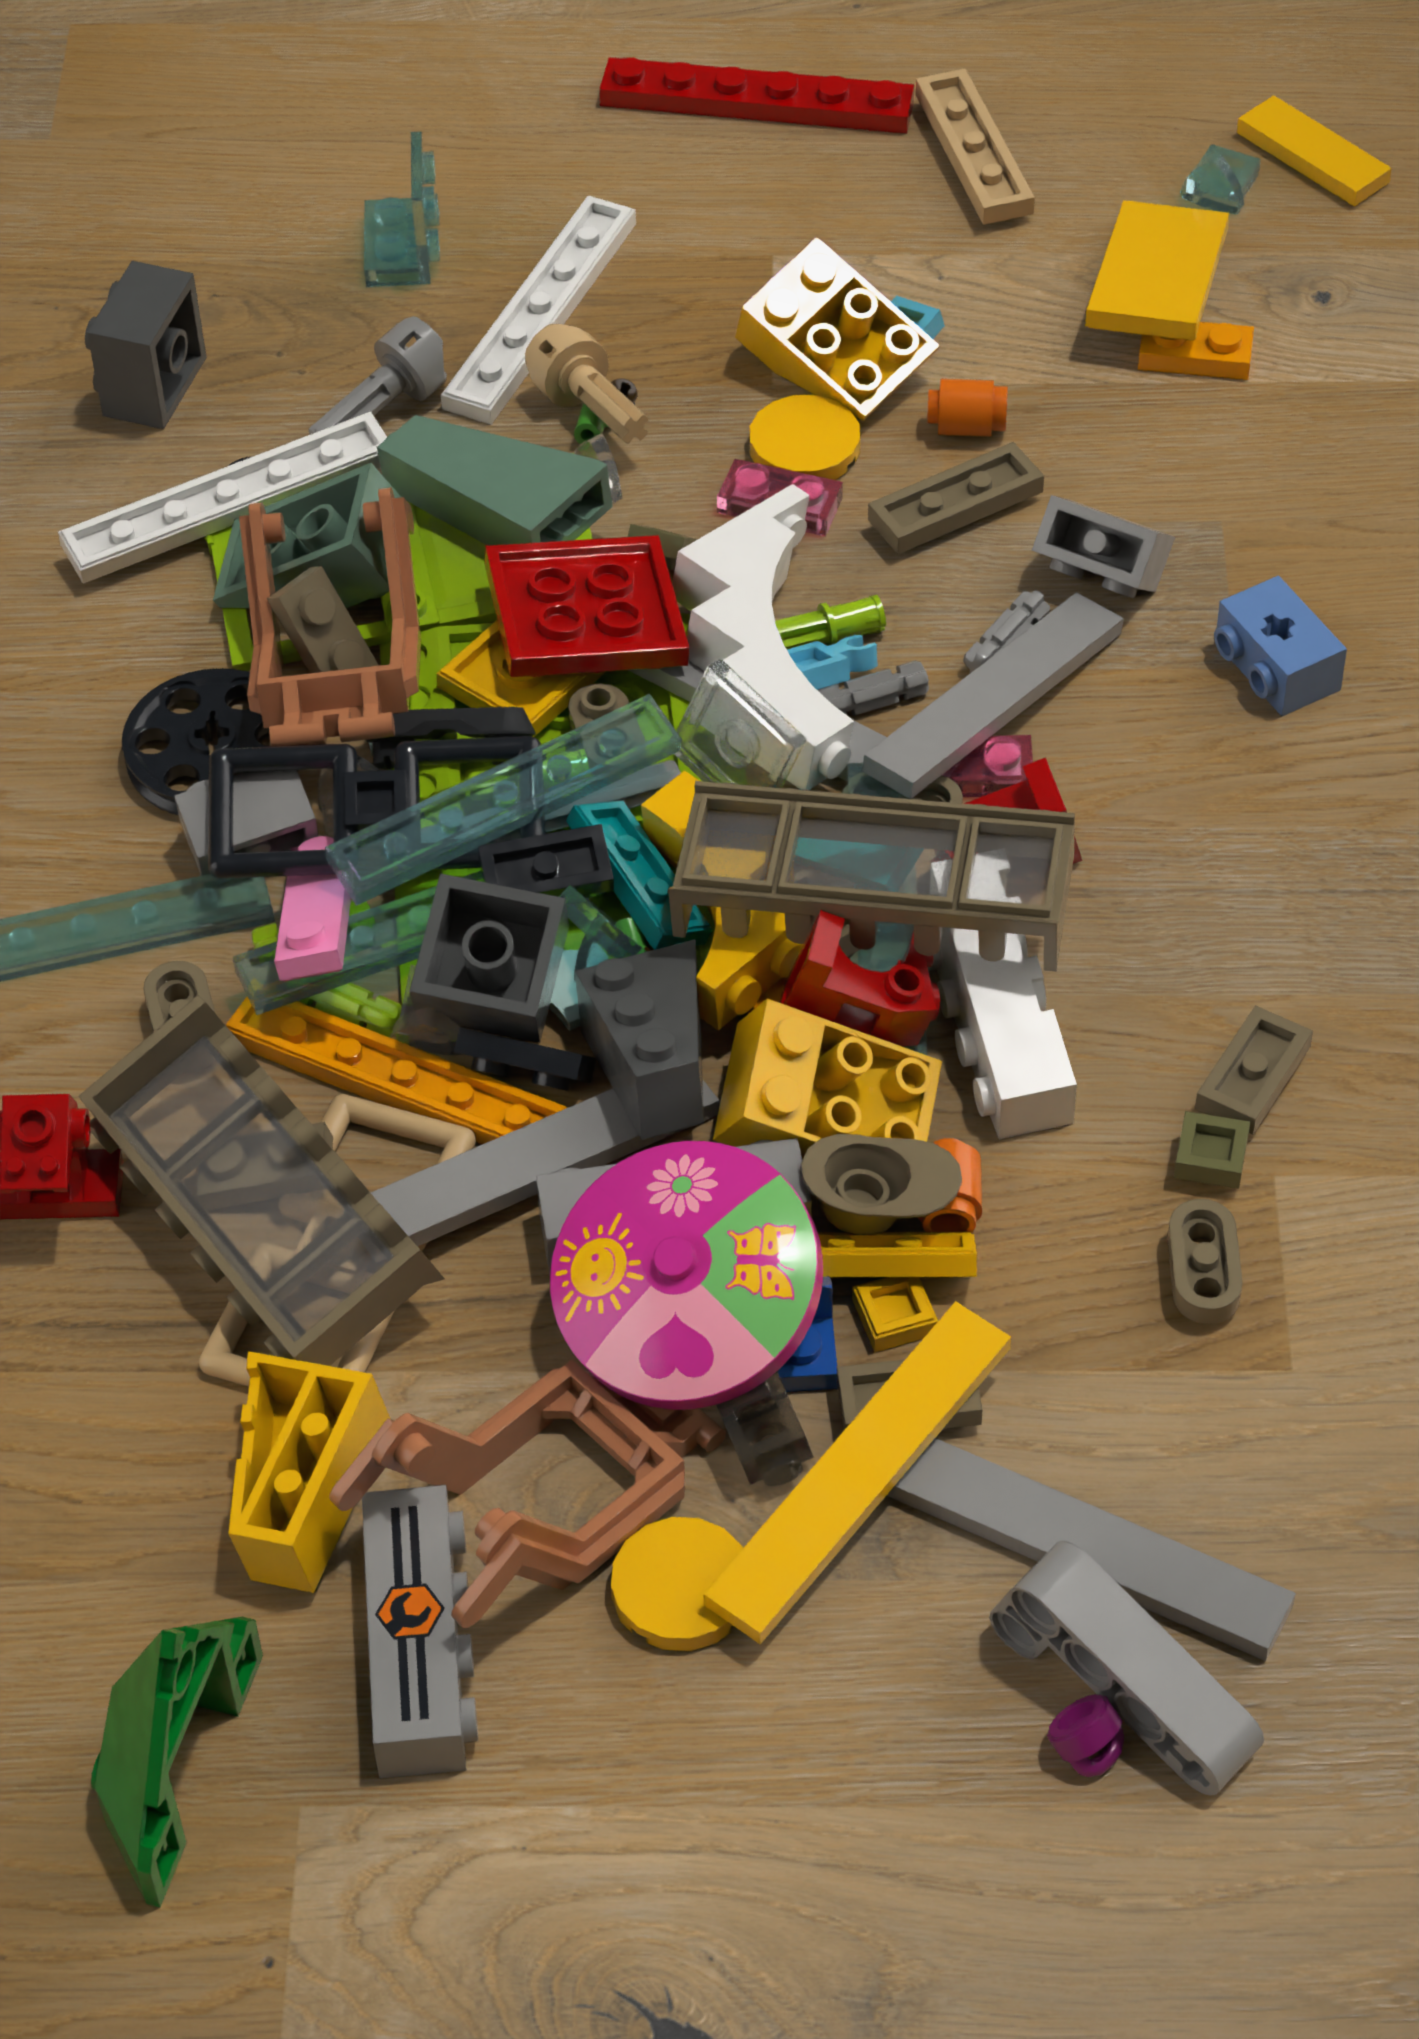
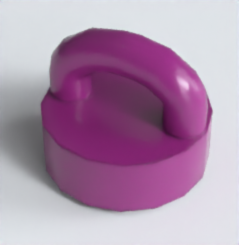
M1097 1694L1085 1696L1064 1708L1051 1722L1047 1734L1050 1743L1062 1760L1069 1762L1079 1775L1088 1778L1100 1776L1108 1771L1116 1763L1124 1743V1731L1121 1727L1122 1719L1107 1696ZM1102 1749V1751L1096 1757L1092 1759L1088 1758L1089 1756L1093 1755L1094 1753Z

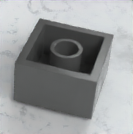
M131 261L121 279L112 284L108 299L97 317H92L88 322L85 332V345L91 351L94 367L93 387L99 394L103 416L159 429L166 427L207 358L193 273Z
M440 874L409 991L416 1018L540 1043L569 929L565 898Z

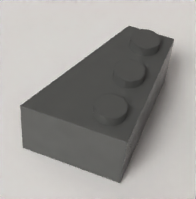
M695 939L625 958L607 959L598 965L575 970L581 1033L642 1140L704 1123L702 1035L696 980L698 965Z

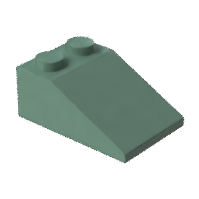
M371 462L265 506L266 514L282 513L285 527V542L270 544L275 592L308 568L318 566L323 567L346 608L368 599L380 598L389 591L383 532H366L363 503L379 501L378 490L381 488L391 487L394 498H401V496ZM239 518L233 522L213 601L220 608H249Z

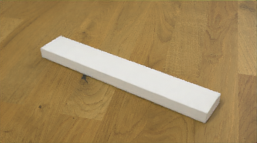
M592 196L586 197L441 394L442 410L492 425L529 373L525 362V351L529 343L545 326L565 324L636 225V209Z
M370 411L58 531L60 545L84 584L233 526L235 519L249 514V504L262 502L264 507L370 462L376 469H379L381 466L377 446L387 436Z

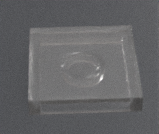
M719 659L707 666L668 749L704 782L782 788L807 738L728 664Z

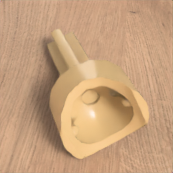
M550 324L533 337L525 351L526 366L533 383L552 403L561 407H574L584 403L625 443L629 444L635 436L639 440L646 436L648 431L643 426L649 421L648 417L606 379L609 368L608 354L602 345L589 333L573 326ZM554 347L556 352L549 358L545 353H550Z

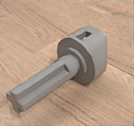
M415 316L405 318L396 324L374 344V351L381 367L376 369L368 378L309 428V434L370 411L375 416L402 391L419 401L427 399L447 379V373L444 372L443 340L427 323ZM414 336L416 342L410 347L405 346Z

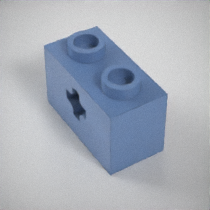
M1279 575L1219 602L1217 629L1214 631V640L1219 653L1225 660L1232 661L1249 680L1255 694L1260 698H1265L1281 716L1341 690L1347 648Z

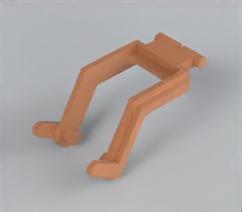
M391 487L378 490L379 501L363 503L366 532H383L392 610L390 664L282 677L283 655L279 620L267 598L275 593L270 544L285 542L283 516L281 512L266 514L262 502L249 504V515L239 516L254 643L247 697L250 711L262 715L264 728H269L271 747L327 744V737L340 736L341 743L394 737L395 725L393 714L408 712L409 696L419 692L421 631L410 544V534H414L413 514L411 505L404 497L394 498Z
M570 1360L560 1369H552L468 1436L410 1413H404L395 1421L388 1418L335 1484L329 1498L341 1511L351 1509L362 1499L385 1468L435 1486L446 1485L448 1491L461 1495L556 1419H572L635 1477V1484L575 1533L514 1510L505 1513L500 1508H495L486 1513L475 1528V1535L481 1540L476 1556L480 1558L485 1568L456 1603L451 1614L452 1618L462 1628H469L482 1618L515 1575L560 1590L565 1589L572 1582L577 1584L582 1582L621 1549L625 1540L646 1524L655 1522L685 1497L684 1459L682 1458L698 1445L707 1452L715 1450L723 1442L726 1431L700 1408L686 1410L663 1409L643 1405L620 1396L604 1386L595 1377H591L573 1360Z

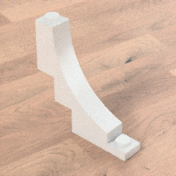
M792 484L679 550L672 585L677 602L691 611L687 631V639L690 646L689 661L705 671L697 718L800 790H810L827 778L833 779L837 777L848 764L851 756L849 743L854 720L831 704L812 686L794 663L783 644L776 626L772 601L777 591L787 579L792 549L802 540L807 528L805 517L810 495Z

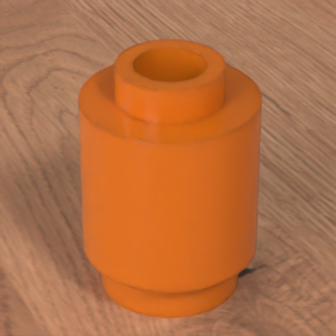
M940 378V390L929 389L927 423L938 424V435L991 437L992 431L1006 432L1008 386H994V380Z
M939 1139L933 1143L949 1151L959 1163L962 1184L957 1196L947 1206L929 1215L918 1217V1219L923 1223L925 1232L972 1233L975 1230L976 1222L982 1215L981 1156L975 1148L958 1139Z

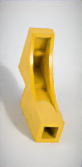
M685 770L641 804L644 831L664 860L676 869L695 794V781H700ZM710 832L700 875L766 881L775 837ZM793 863L788 883H795ZM707 906L712 916L715 930L707 958L699 970L696 980L700 1018L718 1031L735 1016L748 1012L756 1004L759 996L781 978L788 977L804 944L794 943L787 938L785 913L750 910L751 919L747 935L742 938H733L723 932L721 908Z

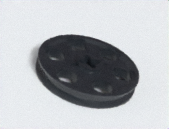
M225 668L189 672L158 685L135 705L125 722L122 734V749L128 776L135 789L143 798L159 809L179 816L174 796L186 792V790L176 791L167 786L172 780L183 776L194 777L199 780L198 782L209 779V741H212L213 723L216 724L218 745H215V750L271 747L258 742L263 735L269 733V728H264L262 715L250 711V708L237 710L228 706L232 700L247 696L250 672ZM182 700H191L199 704L195 710L186 714H177L169 710L173 704ZM152 740H162L169 744L165 750L155 754H145L138 750L142 744Z

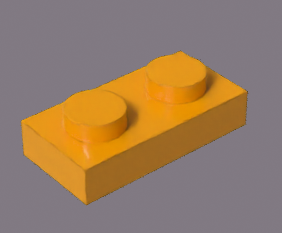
M1200 322L1196 339L1193 341L1142 335L1138 370L1248 380L1254 326Z

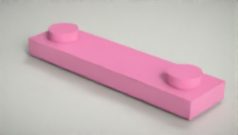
M329 836L314 837L304 841L298 847L291 848V851L334 849V839ZM354 872L349 874L287 876L274 959L280 981L284 980L286 982L339 972L343 969Z

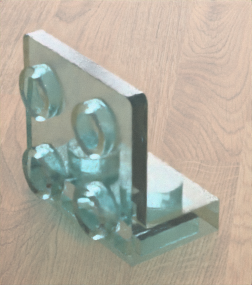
M422 131L411 132V198L390 197L378 200H364V273L366 287L431 284L430 262L440 261L438 228L430 229V226H440L438 193H435L434 186H427V184H436L434 151L423 150Z

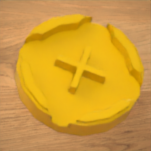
M791 395L772 401L757 412L750 425V457L755 465L767 476H769V471L780 475L782 482L790 485L814 486L836 480L847 472V465L853 462V460L856 462L860 455L859 422L850 409L830 398L818 395Z
M669 1517L646 1524L625 1540L613 1561L611 1597L620 1622L631 1633L633 1629L637 1634L646 1637L648 1644L662 1650L693 1651L718 1643L731 1632L732 1625L704 1606L703 1594L743 1549L742 1545L723 1527L701 1518Z

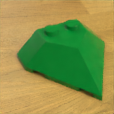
M236 1617L162 1630L111 1688L101 1751L93 1767L91 1787L97 1793L104 1820L147 1905L161 1907L187 1844L168 1774L196 1706L239 1716L263 1658L257 1624L254 1619Z

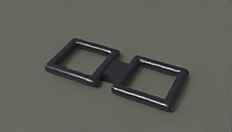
M533 736L403 741L394 750V770L357 771V752L349 744L217 749L209 757V872L217 879L349 874L354 872L359 864V837L396 836L397 863L405 871L481 868L478 846L491 843L421 846L419 765L518 761L521 838L546 834L542 745ZM333 769L334 849L233 853L234 773Z

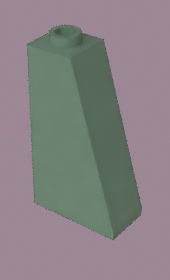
M418 415L413 416L377 446L382 475L401 497L487 546L575 540L613 507L607 464L597 459Z

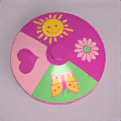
M708 1141L667 1143L638 1152L622 1160L595 1180L575 1203L562 1225L552 1256L550 1271L552 1307L558 1327L573 1354L591 1375L610 1390L631 1401L650 1407L678 1410L704 1408L732 1400L753 1390L777 1372L794 1354L807 1334L818 1308L823 1282V1255L815 1224L802 1199L793 1186L770 1164L749 1152L722 1143Z

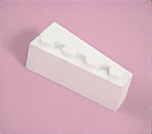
M1005 850L975 856L968 899L1021 903L1019 898L1006 899L1007 876L1010 875L1011 870ZM953 860L931 865L930 895L947 896ZM942 927L943 934L940 951L933 955V965L928 967V971L937 970L940 978L937 986L940 992L942 1013L945 1018L954 1017L958 1029L955 1030V1043L959 1060L963 1067L972 1066L975 1073L973 1093L979 1114L982 1117L990 1115L999 1140L1073 1124L1076 1080L1054 1009L1045 1011L1046 993L1043 982L1044 976L1037 955L1028 957L1025 935L1007 933L1004 958L1000 961L992 962L983 959L979 955L978 930Z

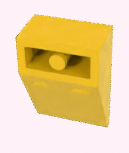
M818 238L813 240L742 307L735 338L775 374L814 395L836 400L850 409L855 417L863 421L939 348V345Z
M767 998L737 1023L713 1140L737 1147L750 1145L760 1140L779 1141L798 1138L802 1160L807 1149L821 1138L836 1134L915 1139L927 1142L942 1061Z

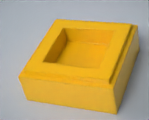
M885 1277L852 1287V1301L874 1353L921 1340L938 1322L919 1277Z

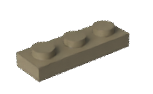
M1011 442L868 503V521L893 550L900 554L1042 493L1044 475L1014 442Z

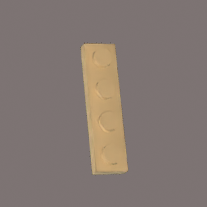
M966 69L916 78V97L983 225L1034 214L1035 197Z

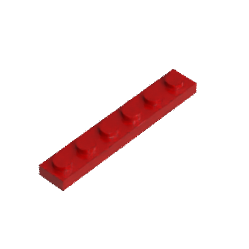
M608 57L599 89L600 106L903 134L908 132L914 104V84L896 83L890 80L850 79L835 75L794 74L788 71L749 70L734 66L715 67L692 65L686 62L647 61L633 57Z

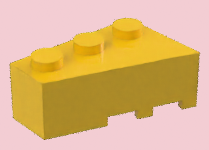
M248 1351L246 1366L250 1376L247 1404H242L240 1421L244 1429L241 1458L236 1459L228 1534L252 1581L314 1593L352 1511V1508L341 1511L329 1498L331 1490L384 1422L391 1418L371 1373Z

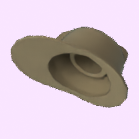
M836 1134L821 1138L809 1147L801 1163L803 1182L811 1194L819 1200V1212L825 1215L827 1220L838 1229L853 1235L881 1233L889 1229L900 1218L923 1217L939 1211L957 1196L962 1184L960 1165L949 1151L934 1143L915 1139Z

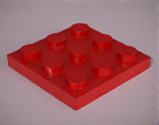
M659 535L485 546V569L510 678L688 666L690 646Z

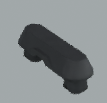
M522 707L408 710V712L393 714L395 725L394 737L368 739L367 742L373 743L372 764L377 769H391V766L394 768V750L403 741L439 739L446 733L456 732L471 738L535 736L536 732ZM492 762V763H493L494 765H499V764H507V763H509V762Z

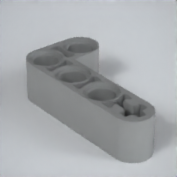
M1060 1541L1056 1543L990 1612L991 1625L1007 1646L1019 1655L1029 1659L1037 1658L1049 1646L1097 1695L1107 1696L1121 1719L1187 1784L1202 1794L1210 1796L1218 1794L1264 1742L1263 1732L1251 1714L1090 1555L1071 1542Z

